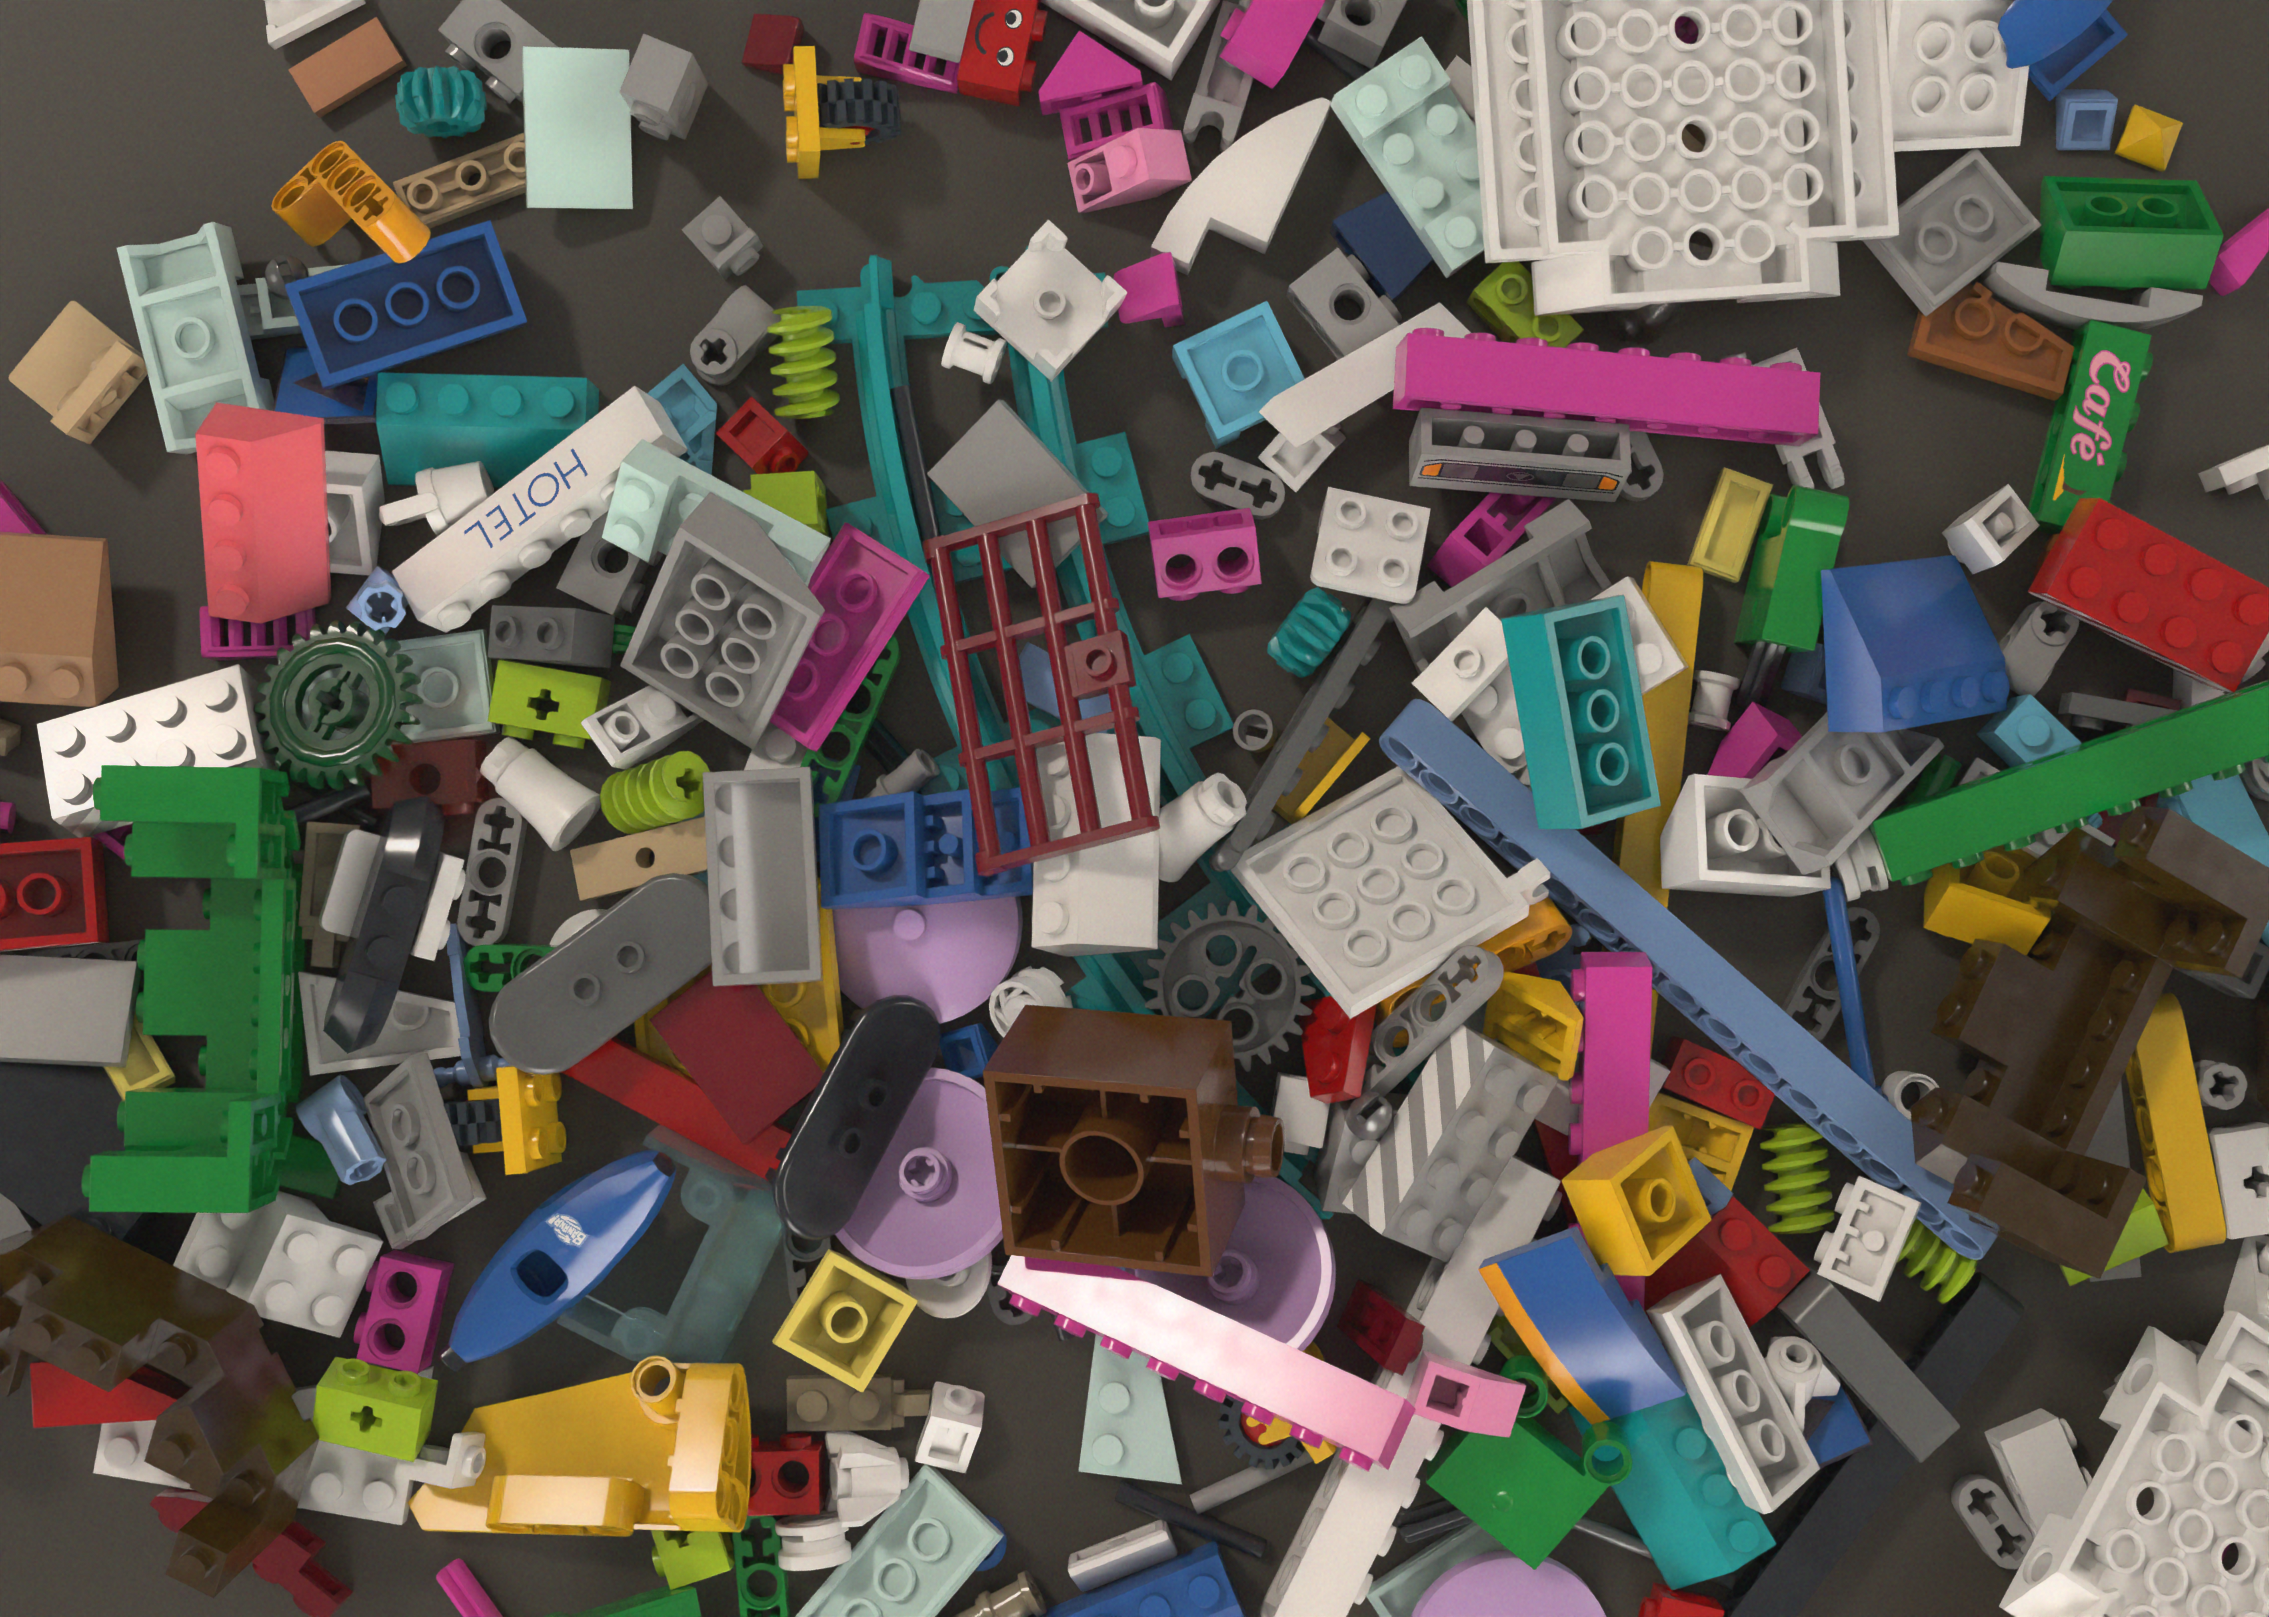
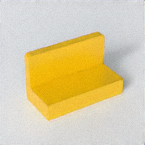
M1327 717L1324 724L1329 726L1326 737L1313 753L1307 750L1298 765V768L1303 770L1299 782L1288 796L1280 795L1273 809L1291 825L1306 816L1371 739L1364 732L1354 740Z

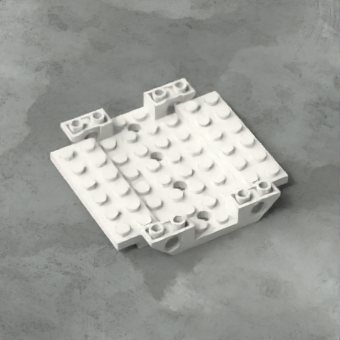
M1467 0L1485 263L1541 260L1531 263L1535 316L1636 310L1649 304L1737 299V303L1837 297L1840 296L1838 251L1837 243L1835 242L1885 239L1899 235L1885 0ZM1678 17H1688L1697 25L1698 38L1694 44H1686L1677 37L1674 26ZM1693 124L1703 131L1705 146L1701 152H1692L1683 144L1682 131L1685 125ZM1695 231L1705 233L1712 242V253L1707 260L1697 259L1689 249V239Z
M2226 1310L2197 1364L2194 1353L2155 1327L2148 1326L2099 1419L2118 1430V1433L2072 1519H2068L2051 1512L2048 1513L1999 1605L2000 1608L2014 1617H2269V1332L2239 1312ZM2149 1487L2154 1495V1504L2147 1514L2141 1516L2137 1510L2136 1500L2139 1493ZM2235 1543L2239 1552L2238 1561L2232 1569L2226 1571L2222 1564V1553L2229 1544Z

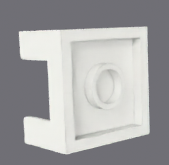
M1047 220L1030 239L1028 249L998 281L994 278L977 296L974 311L1052 382L1120 308L1127 291L1109 275L1104 278L1102 283L1065 249L1068 240L1067 236L1050 220Z

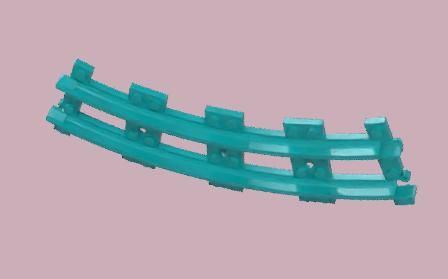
M870 255L869 264H866L860 273L861 287L797 291V306H823L829 308L832 311V319L820 325L834 332V339L828 344L852 343L861 416L876 491L875 497L826 509L833 540L844 523L847 522L930 575L907 612L931 682L957 743V747L933 758L939 767L940 773L920 789L922 795L969 789L966 769L965 767H960L958 755L962 753V746L947 660L941 657L940 647L944 645L932 568L931 564L925 562L923 544L890 389L910 385L905 340L949 337L957 322L966 325V331L976 335H995L999 333L974 311L976 298L985 288L977 280L924 283L918 276L913 275L911 277L912 289L909 294L904 297H895L893 295L892 262L877 255ZM999 266L993 269L989 278L990 282L994 278L998 280L1009 268L1007 266ZM1093 273L1103 283L1105 273ZM1108 321L1101 328H1108ZM1008 343L1019 418L1089 493H1097L1099 495L1100 505L1109 514L1099 524L1112 597L1117 598L1120 610L1115 613L1118 630H1121L1128 636L1137 686L1130 687L1129 690L1132 706L1138 707L1140 720L1136 721L1138 736L1161 739L1160 804L1163 807L1181 796L1197 782L1206 780L1190 749L1233 729L1234 724L1190 634L1144 655L1119 594L1104 546L1149 534L1147 523L1149 520L1126 432L1076 444L1064 371L1062 370L1051 382ZM934 481L931 482L941 535L945 536L975 527ZM1080 543L1056 568L1069 608L1091 603ZM978 544L950 552L955 584L984 577ZM1001 555L1004 572L1013 570L1014 568ZM959 603L964 636L969 638L971 636ZM1095 619L1076 624L1081 640L1098 636ZM977 653L968 655L983 747L1012 739L1009 721L1004 723ZM1038 708L1029 711L1032 733L1061 726V721L1058 718ZM1115 728L1108 729L1106 734H1116ZM1015 755L986 763L991 791L1020 787ZM1288 823V824L1285 825L1283 828H1281L1279 831H1281V830H1283V829L1289 827L1291 824ZM1217 842L1196 860L1210 883L1158 922V939L1171 943L1176 939L1170 928L1172 922L1178 924L1184 930L1190 927L1187 914L1189 910L1195 912L1201 920L1207 919L1208 903L1215 905L1219 916L1226 915L1229 902L1235 901L1238 916L1244 917L1249 907L1254 904L1257 905L1258 911L1256 921L1262 923L1268 917L1231 872V869L1223 872H1215L1211 869L1209 858L1217 846ZM1274 926L1273 931L1279 933L1280 931ZM1226 935L1212 937L1206 946L1210 952L1209 961L1216 965L1229 963L1236 953L1234 941ZM1287 941L1286 944L1289 946V948H1291L1292 946H1291L1290 943ZM1255 946L1247 948L1229 978H1224L1220 975L1216 979L1215 984L1220 988V994L1204 1017L1222 1005L1229 995H1235L1241 990L1237 984L1238 979L1257 952ZM1158 947L1155 950L1073 956L1086 977L1064 994L1065 996L1071 995L1072 1006L1076 1009L1162 1015L1161 1009L1146 1008L1145 1002L1158 996V990L1143 986V980L1158 977L1159 971L1149 966L1147 960L1149 958L1163 959L1165 953ZM1300 956L1296 959L1297 965H1307ZM1267 963L1257 966L1251 974V982L1273 965ZM1313 972L1300 977L1301 984L1315 988L1314 994L1301 996L1304 1001L1332 996ZM1197 980L1184 982L1177 992L1179 1003L1189 1010L1202 1007L1208 997L1206 986ZM1375 1021L1373 1024L1372 1031L1377 1027ZM1408 1045L1400 1048L1393 1047L1394 1055L1397 1057L1403 1054ZM1423 1060L1397 1084L1407 1094H1409L1428 1060ZM1365 1079L1363 1081L1362 1087H1364L1366 1084ZM1236 1080L1238 1105L1257 1107L1260 1115L1270 1116ZM1309 1146L1308 1155L1284 1151L1282 1166L1278 1176L1275 1178L1285 1182L1301 1194L1316 1211L1321 1220L1330 1219L1334 1215L1333 1212L1322 1211L1319 1197L1299 1180L1303 1175L1302 1170L1309 1160L1316 1164L1319 1148Z

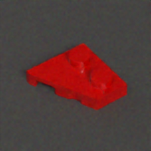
M1332 996L1301 1002V1004L1312 1010L1311 1015H1298L1300 1028L1303 1031L1301 1038L1310 1097L1326 1104L1360 1098L1377 1004L1350 1019Z

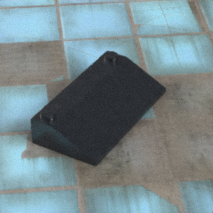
M0 1062V1193L42 1225L70 1215L135 1247L159 1212H89V1197H85L82 1191L83 1171L85 1166L90 1164L91 1155L107 1150L126 1151L124 1147V1132H120L117 1126V1112L122 1099L103 1066Z

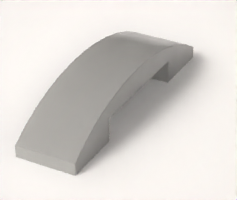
M1996 262L1982 272L1980 284L1992 291L1994 296L2016 310L2040 321L2070 329H2076L2091 319L2134 331L2147 329L2186 315L2202 306L2203 295L2154 287L2134 297L2132 305L2046 291L2049 270Z

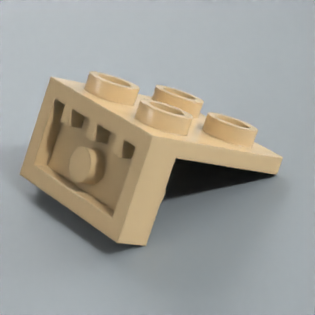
M70 301L10 373L9 381L53 416L50 422L66 435L91 444L148 373L144 357L139 351L76 301Z

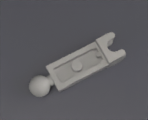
M1223 0L1185 120L1182 137L1186 143H1193L1199 130L1207 125L1215 126L1221 132L1222 138L1219 147L1221 153L1235 143L1254 78L1219 57L1228 42L1220 34L1235 8L1244 12L1251 0H1238L1239 5Z

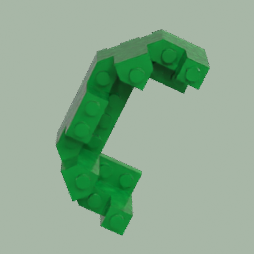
M101 765V777H96L93 784V804L96 810H100V821L133 822L132 834L127 835L124 846L125 862L128 866H131V877L211 878V888H206L203 895V915L205 919L210 920V929H145V939L140 940L137 950L138 968L140 971H144V992H139L137 996L136 1018L139 1023H143V1035L207 1036V1045L201 1046L198 1060L200 1075L206 1076V1088H138L125 1092V1100H122L118 1107L117 1126L120 1132H124V1147L126 1151L107 1150L91 1155L90 1164L85 1166L82 1176V1191L85 1197H89V1212L250 1213L276 1201L280 1181L278 1176H271L275 1159L286 1160L294 1123L293 1118H285L289 1102H300L304 1086L305 1027L298 972H306L307 939H302V926H298L303 864H295L292 850L299 851L301 845L295 811H284L281 796L288 797L290 790L287 772L247 767Z

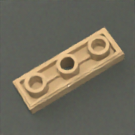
M524 133L394 181L393 185L396 193L429 229L526 193ZM480 173V181L476 185L468 186L469 178L473 174Z
M705 816L570 850L580 901H589L635 890L643 883L659 875L678 873L692 876L707 872ZM653 851L655 855V861L651 866L649 863V855Z

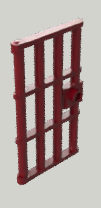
M1097 493L1082 494L952 534L930 538L922 543L925 562L931 564L944 639V645L940 647L942 659L947 660L962 746V753L958 755L960 767H965L979 847V852L975 854L979 876H992L993 874L1008 871L1007 869L1160 829L1159 817L1153 816L1136 727V721L1140 720L1138 707L1132 706L1129 690L1130 687L1137 686L1128 636L1121 630H1118L1115 613L1120 608L1118 599L1112 597L1096 512V509L1100 507L1099 495ZM1076 516L1091 603L1062 610L1047 524ZM1027 530L1042 617L1013 625L998 538ZM978 544L993 631L965 638L950 552ZM1095 619L1098 636L1069 645L1066 627ZM1045 633L1061 726L1032 733L1016 641ZM996 647L1012 739L983 747L968 655ZM1105 694L1109 695L1111 712L1082 720L1079 700ZM1115 728L1131 821L1102 828L1085 736ZM1064 742L1081 834L1051 841L1035 749ZM1015 755L1030 847L1002 854L986 763Z

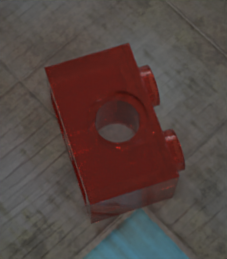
M480 740L420 742L411 745L391 744L400 762L395 763L380 756L378 762L384 775L378 777L371 774L372 803L375 809L390 810L394 801L428 796L437 807L442 806V813L445 816L474 814V804H483L489 800L488 779L480 772L481 765L487 757L486 742ZM434 766L440 773L441 781L435 792L427 794L420 785V777L426 768Z

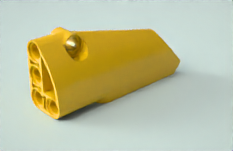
M656 1355L640 1361L633 1369V1372L474 1408L461 1433L475 1431L485 1434L483 1448L486 1451V1461L481 1474L476 1478L475 1486L450 1489L424 1483L407 1502L421 1529L424 1531L611 1537L631 1536L634 1534V1529L740 1533L746 1523L751 1479V1420L744 1368L739 1363H672L667 1358ZM670 1377L668 1388L660 1395L654 1396V1390L659 1381Z

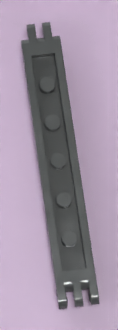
M1423 549L1422 559L1424 558V555H1425V550H1424V549ZM1364 597L1348 628L1335 645L1246 792L1247 804L1245 810L1247 814L1236 822L1233 830L1217 841V846L1209 858V865L1213 871L1223 872L1233 869L1244 851L1250 847L1253 840L1257 839L1260 841L1268 833L1276 819V814L1271 810L1280 795L1288 796L1299 782L1303 770L1298 768V765L1307 750L1313 753L1323 742L1329 731V726L1324 724L1333 707L1337 710L1340 709L1350 697L1355 688V683L1350 679L1359 664L1366 666L1377 652L1381 640L1376 636L1385 621L1389 624L1394 621L1389 608L1397 604L1396 602Z

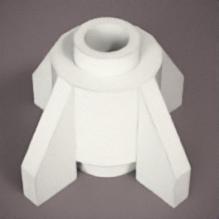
M1795 1336L1771 1337L1767 1348L1768 1353L1764 1360L1803 1433L1805 1405L1813 1396L1837 1395L1840 1387L1839 1376L1815 1346L1807 1340Z
M826 1431V1448L828 1459H831L829 1465L830 1489L828 1490L825 1502L826 1512L838 1511L841 1528L863 1526L898 1501L901 1490L908 1488L909 1469L905 1457L899 1458L894 1447L883 1446L853 1432Z

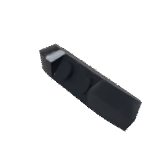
M428 796L394 801L383 826L325 1014L323 1031L347 1054L375 1044L386 1023L401 982L433 878L443 836L445 815Z

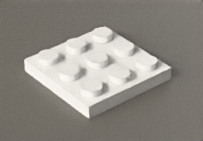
M1885 0L1894 152L2020 146L2029 66L2014 69L2007 68L2006 48L1998 31L2001 17L2015 0Z

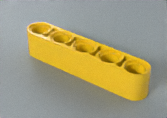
M2165 993L2160 995L2127 1064L2125 1073L2150 1197L2155 1205L2169 1243L2164 1248L2169 1253L2224 1243L2227 1231L2184 1016L2174 994Z

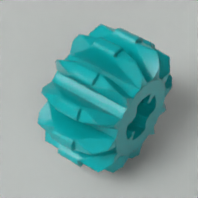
M435 65L434 68L418 67L414 72H406L401 75L400 82L397 83L398 94L395 95L396 112L399 113L400 124L407 127V130L413 134H424L427 138L442 136L446 139L448 136L454 135L463 137L467 132H475L481 129V123L485 121L484 110L487 109L486 93L483 92L482 81L476 78L475 73L469 70L459 71L456 66L449 68L439 67L438 65Z
M1319 587L1311 589L1298 601L1268 643L1267 653L1277 661L1276 664L1288 673L1291 671L1299 678L1308 676L1322 663L1351 622V612L1342 605V601L1331 593L1327 594Z

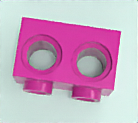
M1250 508L1147 522L1158 598L1168 597L1174 601H1185L1195 598L1201 592L1220 590L1222 593L1235 594L1246 591L1251 585L1262 584L1256 527ZM1229 547H1238L1243 550L1241 556L1233 561H1223L1218 558L1219 554ZM1177 554H1185L1192 558L1190 563L1182 568H1172L1166 564L1171 557Z
M393 1250L380 1256L379 1262L374 1261L366 1281V1291L372 1293L367 1313H361L354 1331V1343L360 1344L356 1359L403 1371H411L416 1374L430 1366L454 1263ZM400 1272H407L416 1280L417 1292L414 1297L405 1296L399 1291L397 1277ZM387 1323L396 1324L403 1330L405 1343L402 1348L394 1347L386 1340L385 1327Z

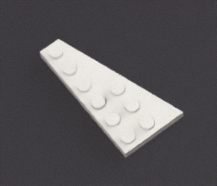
M434 1366L427 1367L418 1375L432 1379ZM317 1385L295 1388L297 1392L292 1395V1398L302 1419L310 1418L313 1421ZM156 1420L102 1423L93 1473L194 1490L190 1488V1484L144 1462ZM319 1440L297 1508L402 1525L407 1521L409 1511L407 1502L411 1499L414 1480L394 1476L397 1458Z

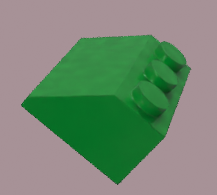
M2043 176L2039 257L2044 269L2049 270L2048 280L2050 285H2059L2068 289H2076L2082 286H2106L2117 290H2130L2134 287H2154L2173 291L2207 288L2224 235L2197 181Z

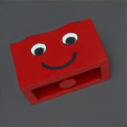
M974 0L957 75L960 94L1020 107L1023 91L1032 92L1035 82L1037 61L1030 60L1034 41L1043 42L1047 27L1048 11L1041 10V0Z

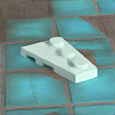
M1096 1334L1079 1472L1182 1484L1161 1375L1146 1368L1149 1359L1132 1351L1129 1359H1125L1100 1346L1103 1337Z

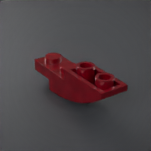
M171 1486L156 1495L149 1505L159 1512L158 1518L165 1527L178 1533L187 1522L213 1499L196 1490ZM294 1520L252 1561L254 1571L262 1579L272 1584L279 1583L294 1596L293 1601L302 1612L312 1617H331L353 1593L352 1590L314 1560V1557L326 1542Z

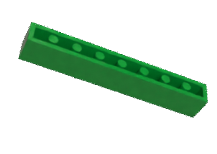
M2269 679L2236 690L2235 693L2230 692L1882 811L1868 827L1879 850L1887 879L1892 882L1900 880L1902 886L1916 884L1933 877L1932 868L1950 862L1954 869L1970 866L1984 860L1983 851L2003 845L2005 851L2020 849L2035 843L2036 838L2034 834L2054 827L2057 834L2070 832L2076 826L2082 828L2088 825L2086 816L2107 810L2109 816L2132 811L2136 806H2141L2139 798L2159 792L2161 798L2183 794L2193 789L2192 780L2210 774L2214 781L2239 775L2246 771L2244 763L2263 756L2266 763H2269Z

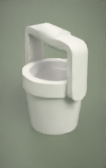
M480 461L440 469L431 467L418 471L415 474L418 495L380 506L379 518L385 526L403 525L427 518L432 530L439 536L495 492L488 472Z

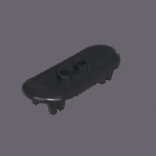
M892 995L877 1000L865 1009L853 1011L850 1020L855 1022L851 1030L844 1028L841 1033L842 1042L830 1060L795 1125L786 1147H780L775 1156L776 1159L781 1161L778 1168L773 1169L769 1167L765 1175L772 1185V1199L776 1214L783 1226L795 1236L810 1241L827 1239L838 1233L853 1216L863 1193L938 1053L941 1040L940 1024L935 1012L924 1001L908 995Z

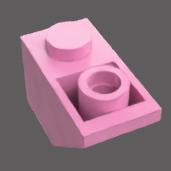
M1137 128L1067 163L1078 213H1087L1155 198L1192 181L1181 130Z
M1422 1350L1406 1399L1416 1409L1415 1415L1463 1431L1509 1438L1526 1385Z

